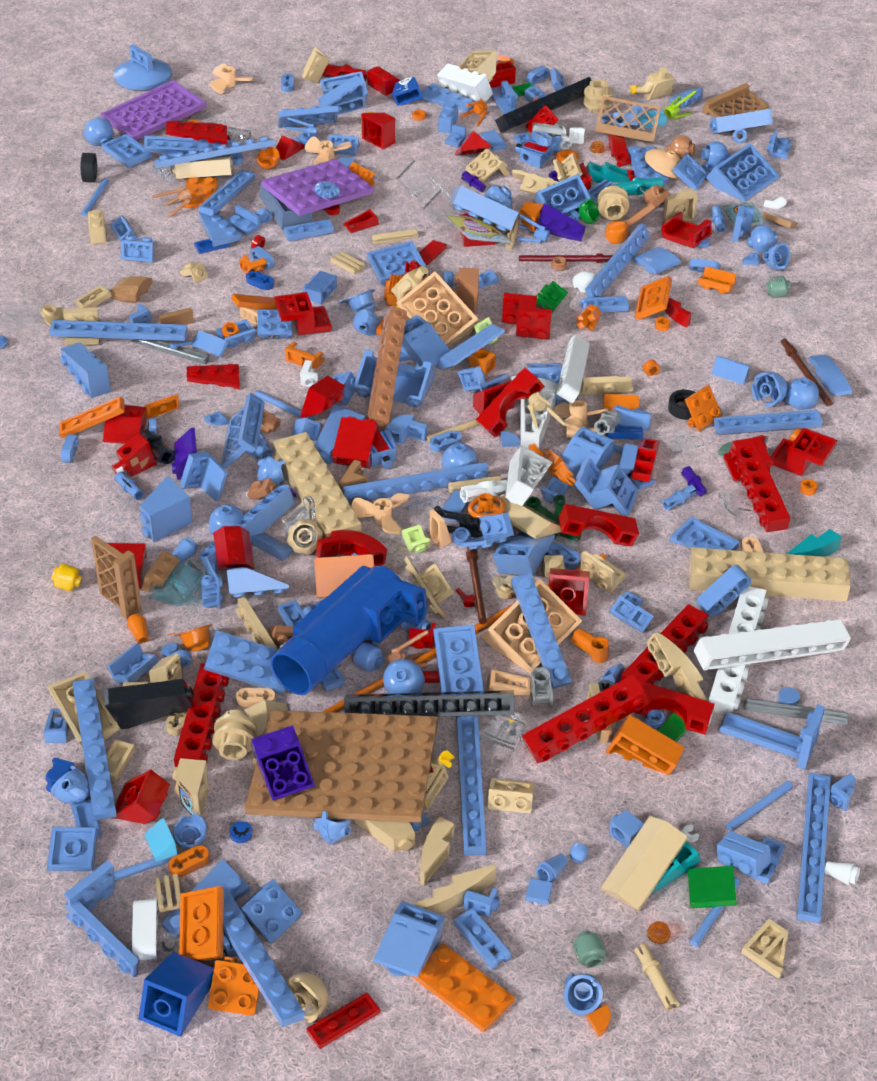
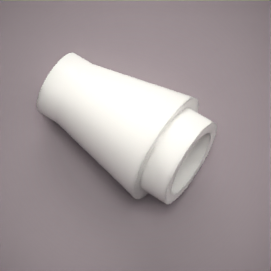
M827 861L824 874L847 885H856L860 874V867L855 866V863Z

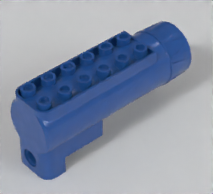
M361 566L302 620L295 624L293 627L294 637L290 638L271 658V669L274 676L291 693L306 695L325 680L329 673L366 639L380 644L402 622L417 627L427 614L426 590L401 580L394 571L387 567L374 566L370 568Z

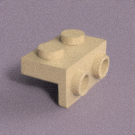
M570 154L561 163L557 159L553 160L554 169L558 174L557 178L559 181L577 174L579 176L583 175L574 154Z

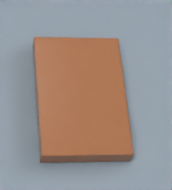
M667 190L636 211L625 221L628 228L658 207L670 196V193Z

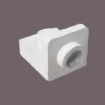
M570 127L569 138L572 143L583 144L585 127Z
M305 360L300 373L302 386L311 387L318 382V373H315V369L312 368V361Z

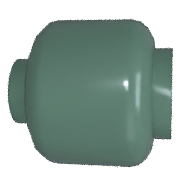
M785 276L772 277L769 279V282H766L768 295H771L772 298L786 297L788 290H791L790 280L786 281Z
M590 931L578 934V938L573 942V950L578 963L587 968L601 965L607 955L601 936Z

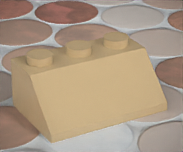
M495 50L472 51L458 67L462 70L464 68L468 69L470 73L478 72L480 76L486 74L490 82L496 73L497 52Z

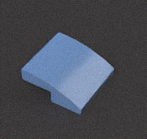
M660 247L634 257L636 264L645 266V270L653 274H658L681 263L673 253Z

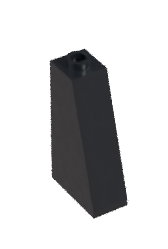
M184 679L104 690L105 707L120 729H129L193 707L192 698H194V691L191 686L186 684Z

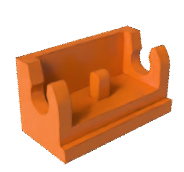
M292 342L285 348L286 361L302 367L305 360L312 361V368L316 371L325 361V358H320L323 352L319 351L316 355L294 348L297 345L295 342Z

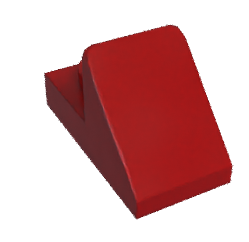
M281 136L276 146L280 159L284 161L304 149V144Z

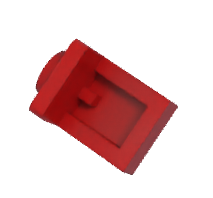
M432 622L431 629L427 630L429 633L409 646L416 649H433L435 642L433 629H436V623ZM410 628L409 640L426 630Z

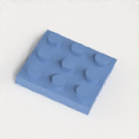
M413 241L366 253L367 259L381 285L386 284V280L390 279L391 274L406 275V261L410 263L414 260L421 266L426 267Z

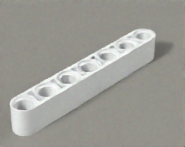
M577 334L571 338L567 345L556 392L558 396L571 404L580 392L590 346L589 342Z

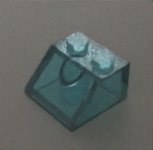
M188 560L177 566L163 587L157 586L149 598L175 607L183 604L186 606L193 600L194 597L192 595L201 588V579L205 575Z

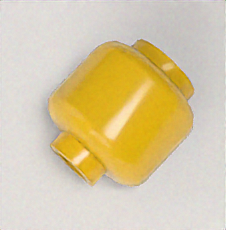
M65 563L55 567L51 581H54L55 587L66 591H72L74 587H79L82 576L79 575V569Z

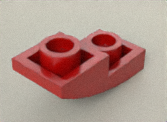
M609 134V148H611L612 157H616L620 152L627 153L624 137Z
M669 298L667 309L664 311L675 322L687 328L690 325L692 313L681 308L680 302Z

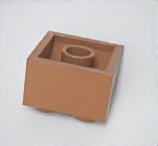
M459 267V274H455V284H458V288H455V294L473 314H477L479 268Z

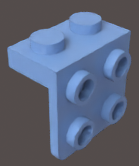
M208 452L189 454L180 486L183 489L199 486L212 499L218 501L225 484L227 471Z

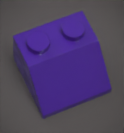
M195 427L190 428L174 443L173 453L175 457L172 459V462L175 463H172V473L176 474L177 480L182 478L189 454L197 453Z

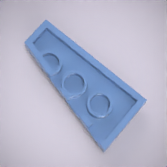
M432 83L421 90L422 99L426 100V102H435L442 106L450 102L457 104L458 110L466 112L474 107V105L466 107V104L475 101L442 88L437 84Z
M222 859L192 891L225 884L236 901L250 892V887ZM180 909L173 910L161 922L162 927L175 941L180 936Z

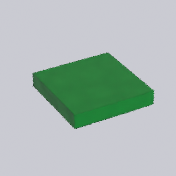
M733 865L688 869L691 908L737 905Z

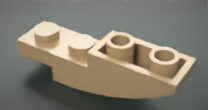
M655 632L646 644L665 678L673 676L674 682L682 694L707 700L699 686L703 678L691 660L673 642L660 633Z

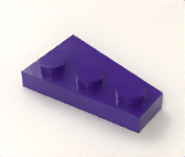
M544 203L537 224L546 227L545 229L549 230L551 235L580 242L586 229L584 225Z

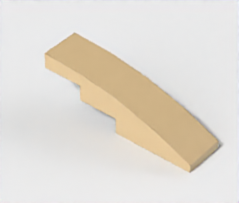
M494 864L452 876L451 885L433 889V898L415 902L414 905L437 914L453 909L464 903V896L467 890L480 893L496 880V866Z

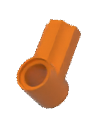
M580 628L574 632L571 637L573 645L588 653L596 663H604L608 660L609 642L606 638L595 637Z

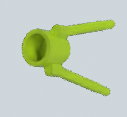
M696 90L681 101H679L681 99V96H679L666 107L664 113L667 118L677 119L692 114V112L678 115L680 111L678 106L692 97Z

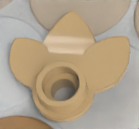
M46 304L40 313L45 318V322L51 326L53 320H64L63 309L65 308H56L53 305Z
M512 574L506 578L500 575L493 578V585L496 586L497 596L502 599L512 598L515 591L511 579L519 575Z

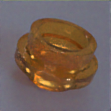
M594 141L590 146V151L602 153L605 151V146L601 141Z
M657 921L648 927L647 936L651 942L664 944L670 939V929L664 922ZM656 932H660V933H662L663 935H657V934H655V933H656Z

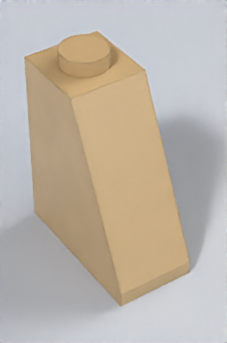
M354 820L355 824L393 852L399 850L407 851L415 845V832L409 822Z

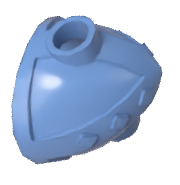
M776 244L765 252L763 259L766 265L775 270L787 269L790 259L788 244Z
M369 306L361 309L353 318V327L364 335L373 336L376 334V329L380 324L379 318L372 307Z
M268 456L257 462L259 465L257 479L259 481L271 478L277 486L285 481L281 466L285 464L284 460L277 462Z
M72 765L70 767L72 770L58 779L51 788V794L64 804L81 803L90 795L88 780L85 774ZM66 782H69L65 789L64 784Z
M324 810L322 811V818H315L314 830L320 833L325 842L334 844L343 837L350 835L351 819L328 818V811Z
M570 973L565 979L564 1000L571 1012L577 1015H586L593 1012L602 1001L603 990L600 982L594 975L583 973L575 975Z

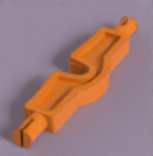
M545 448L542 451L545 456L544 458L552 462L548 472L565 484L573 485L575 483L574 478H572L574 473L570 470L569 466L554 451Z

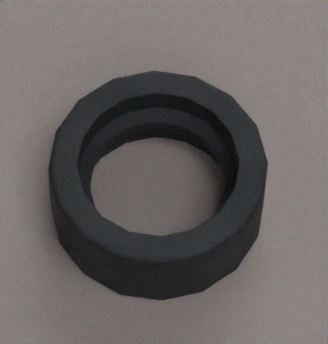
M82 153L80 171L83 182L96 181L98 172L96 153Z
M686 389L673 392L669 397L668 404L670 414L679 419L689 420L692 416L688 407H682L676 403L685 401L686 398L695 392Z

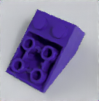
M293 725L251 739V747L272 801L315 787Z

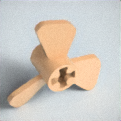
M224 63L213 70V75L220 79L210 82V86L216 92L223 94L227 87L236 85V80L253 81V77H236L235 68Z
M311 137L305 145L306 152L319 153V156L314 160V165L335 159L334 151L350 148L352 144L344 142L333 147L331 141L320 142L316 137Z
M575 400L572 404L561 402L553 411L560 418H566V426L579 430L588 424L587 415L602 413V411H608V408L587 412V402Z
M397 493L390 500L380 498L374 504L361 498H355L351 508L357 518L374 516L375 524L382 526L384 532L400 534L401 528L393 520L392 509L408 501L409 495Z

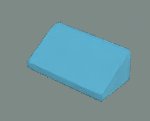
M662 109L660 110L657 126L666 125L667 116ZM657 110L647 111L650 119L656 116ZM645 113L638 117L642 125L649 121ZM651 122L643 126V128L654 127Z
M162 818L144 834L155 861L178 855L173 836L165 819Z

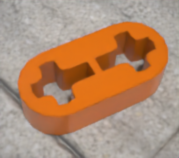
M197 845L172 857L168 862L170 874L172 876L173 874H178V877H182L203 867L209 861L208 849L205 846ZM196 854H199L200 856L202 855L203 857L199 859V857H195V855H196ZM176 864H179L180 866L182 865L183 867L179 869L178 867H175V865H176Z

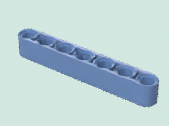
M281 485L275 488L247 512L239 524L236 523L233 526H242L248 530L252 542L254 535L263 533L295 504L296 501L289 486ZM212 542L200 553L199 557L205 567V556H207L209 562L214 564L217 572L219 570L215 544Z

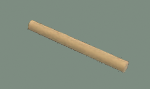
M474 419L428 435L426 439L430 443V439L434 436L452 430L461 432L480 424Z

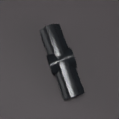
M148 429L141 431V435L150 444L154 458L165 465L172 463V459L175 457L174 453L163 442L162 436L156 435Z

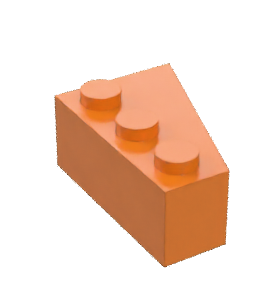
M629 714L614 734L605 753L611 755L614 752L623 755L624 760L630 761L634 759L643 762L642 766L669 775L677 765L685 747Z

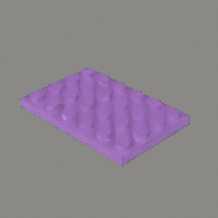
M171 80L101 113V119L106 117L112 127L121 134H128L136 141H139L144 136L164 129L166 121H179L201 111L207 106L206 102L175 80Z
M331 159L330 161L269 177L262 180L261 185L298 216L373 194L374 190L372 186L337 159ZM324 181L331 182L332 184L335 183L339 187L340 193L334 198H323L315 193V185L318 182L323 183Z

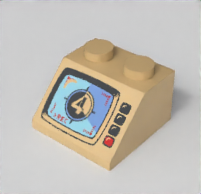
M180 758L178 767H174L173 780H176L175 794H178L179 802L191 816L196 813L202 817L209 790L207 763L204 760Z

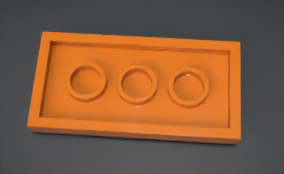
M444 943L431 954L418 978L412 976L483 1033L515 1002L513 995Z

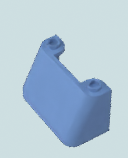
M366 349L353 386L357 395L364 398L371 396L377 357L373 355L374 351ZM424 361L422 366L416 363V366L399 363L393 401L406 403L413 408L421 406L434 381L435 371L432 362Z

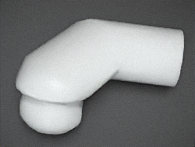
M779 197L774 201L765 200L764 207L780 209L786 205L787 200L784 197Z

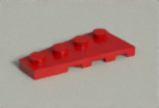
M166 121V135L182 138L190 136L193 140L206 139L208 143L214 144L216 141L227 146V125Z

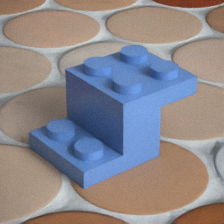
M591 458L583 461L574 483L593 508L599 509L613 503L616 510L624 516L629 515L638 493V489L618 464L600 471Z

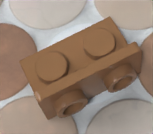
M162 551L146 574L141 590L149 592L152 587L156 588L157 585L163 587L180 559Z

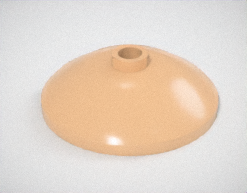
M651 149L646 152L645 160L654 170L667 177L680 179L672 171L681 160L674 151Z

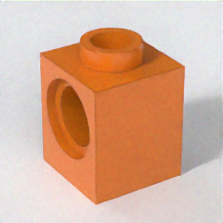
M483 348L479 349L468 357L469 368L480 366L484 375H487L496 367V354Z

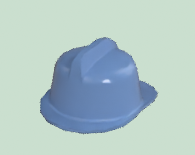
M375 289L367 290L357 296L341 300L338 303L347 302L354 312H359L361 309L369 306L374 308L375 303L372 293L375 292Z

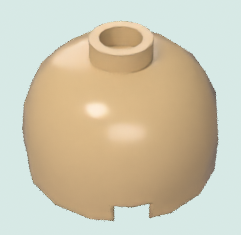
M309 972L297 973L285 982L303 1010L310 1005L313 1007V1010L305 1014L304 1017L309 1020L307 1023H311L325 1010L328 1004V990L324 982L315 974Z

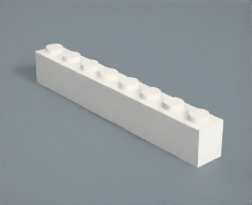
M841 619L827 620L825 622H810L802 625L794 624L787 627L758 629L749 632L741 631L739 633L721 634L719 636H704L699 639L694 653L702 669L709 670L844 650L851 637Z

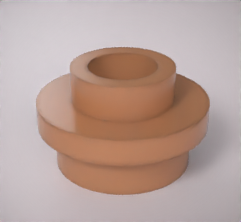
M563 257L553 258L551 267L555 270L566 269V259Z

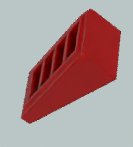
M371 209L343 223L350 233L380 225L378 217Z

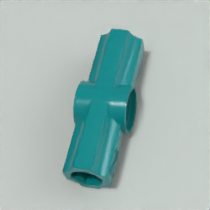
M636 177L632 181L616 184V186L622 187L628 195L636 194L637 196L644 195L645 191L654 185L664 186L661 177L650 179Z

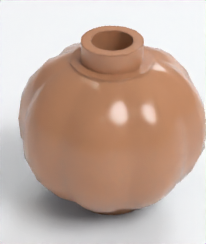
M678 135L672 140L670 145H667V150L674 151L682 159L686 153L690 156L695 155V144H692V140L689 137Z

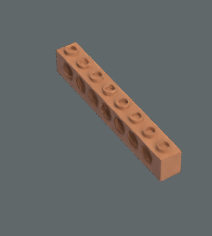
M392 305L384 316L367 419L377 422L379 432L385 430L390 420L407 310Z

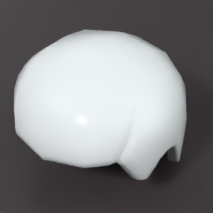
M590 271L579 272L573 278L574 288L577 287L580 292L586 293L585 288L596 275Z

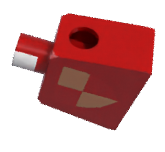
M137 433L116 451L119 461L111 467L115 474L126 471L132 477L157 464L149 442L140 433Z

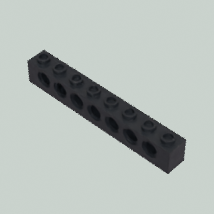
M590 76L500 116L495 120L499 131L503 133L530 121L545 105L552 111L585 96L584 90L592 81Z
M514 690L349 694L344 697V712L436 717L514 715Z

